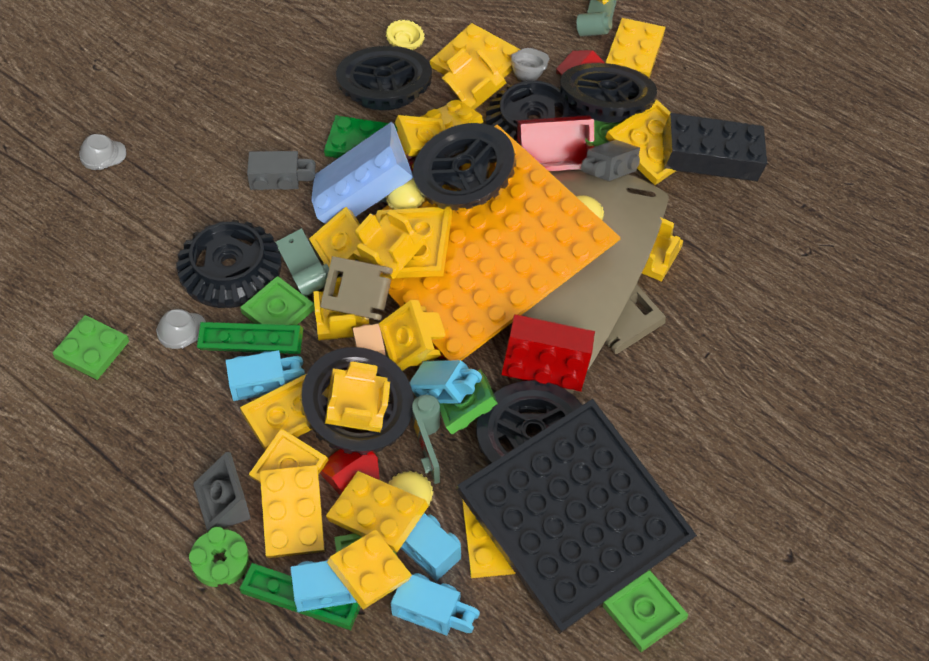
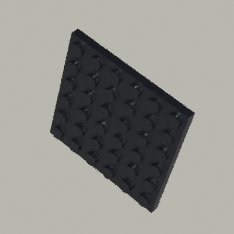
M593 399L456 487V491L559 634L697 536Z

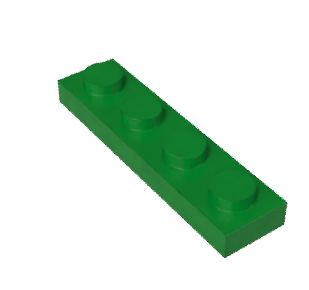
M200 322L197 348L207 351L260 353L279 350L280 353L300 354L304 328L300 325Z
M252 563L240 587L241 594L297 612L292 576ZM355 602L297 613L351 630L361 606Z

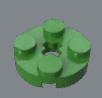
M214 527L208 533L202 535L194 543L189 554L194 575L200 582L211 587H218L217 584L227 583L230 585L235 583L245 574L249 566V552L245 540L236 532L224 530L221 527ZM225 553L226 560L224 562L221 560L216 563L213 562L215 559L214 555Z

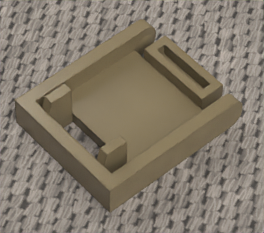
M332 256L320 307L326 310L350 315L354 314L355 316L381 321L382 315L371 312L372 308L384 311L391 279L380 277V274L392 275L393 269ZM338 273H343L338 297H333Z
M637 284L605 341L608 347L613 345L612 351L615 354L620 353L665 324L666 316ZM637 299L648 310L649 313L647 315H644L635 305Z

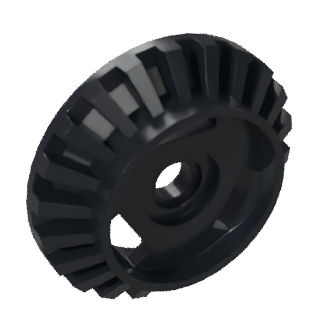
M376 46L356 51L344 58L336 70V81L343 95L351 97V100L359 105L373 110H394L410 104L419 97V94L427 91V87L431 85L432 79L431 65L423 55L411 49L398 46Z
M587 63L577 65L565 71L560 82L562 96L572 104L573 108L579 114L590 116L595 121L619 123L632 115L643 113L655 104L657 87L649 77L634 69L616 64Z
M543 81L519 82L514 86H507L506 91L500 90L497 93V97L490 100V105L486 110V124L493 127L499 125L518 143V120H530L528 117L531 115H536L540 119L555 118V107L560 108L563 117L582 115L562 96L560 87Z
M481 123L456 125L438 133L422 147L414 163L413 177L420 194L430 204L436 203L442 209H445L447 206L451 207L452 210H459V208L471 209L474 206L487 203L492 197H497L500 188L505 189L508 186V179L513 178L515 173L516 154L510 139L496 127ZM490 163H497L494 172L488 178ZM471 164L469 169L459 170L461 165ZM445 184L457 191H450L442 188V186Z
M232 220V222L220 221L214 225H207L201 232L196 231L192 234L193 239L186 240L183 244L184 249L179 251V260L176 264L180 283L185 292L194 300L216 308H235L243 306L277 276L279 277L282 260L277 243H275L270 233H265L264 228L260 226L253 227V224L250 222L242 224L239 223V220ZM237 239H242V240L248 241V242L252 243V245L250 246V245H248V244H246V243H244V242H241V241H239V240H237ZM203 250H206L204 267H197L198 257ZM226 259L236 260L231 266L222 264Z
M346 347L325 354L312 365L305 376L300 401L302 404V414L305 415L307 420L306 424L309 429L315 431L316 437L320 441L324 440L329 443V447L333 449L337 447L344 450V453L347 454L359 452L360 455H367L368 452H379L383 448L393 445L403 435L413 414L412 405L414 397L408 378L401 368L387 356L371 349ZM350 362L377 366L376 376L386 377L387 381L390 382L388 407L383 416L380 432L367 430V433H353L341 429V426L325 424L328 398L322 395V393L330 384L333 369L347 370Z
M522 381L505 386L494 393L498 404L492 407L488 413L478 417L477 439L480 452L484 454L485 461L490 465L508 453L500 444V440L506 438L512 449H515L532 438L526 434L528 428L535 427L543 431L582 406V404L570 392L552 383L542 384L537 381ZM524 412H540V413H544V414H520V413H524Z

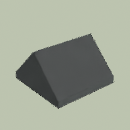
M225 452L193 483L207 531L214 527L225 528L251 519L230 452Z

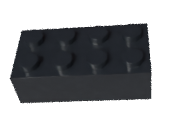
M670 113L662 133L664 169L758 181L768 164L764 126Z

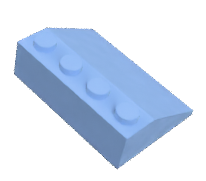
M392 122L315 174L311 200L316 217L321 222L326 224L345 207L349 208L356 217L414 178L396 128Z

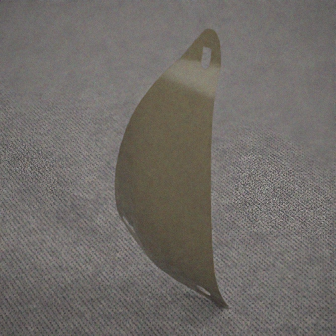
M581 169L549 171L575 196L584 195L597 200L604 211L602 221L617 233L621 239L521 315L595 331L589 369L616 324L646 265L662 223L661 218L664 217L669 197L663 190L629 174L607 181L584 173ZM634 188L651 191L656 196L650 197L629 193L626 189ZM564 388L571 394L574 392V390Z

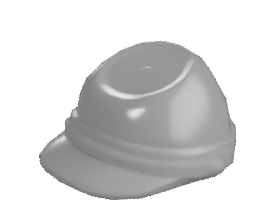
M524 48L511 55L513 72L516 78L522 82L536 81L543 71L546 70L549 56L546 53L532 48Z
M92 134L82 143L79 157L81 163L86 168L102 170L122 162L126 157V148L121 142L112 141L106 135Z
M173 309L166 312L160 319L156 329L157 337L166 348H184L198 341L200 322L206 321L199 314L189 313L183 309Z

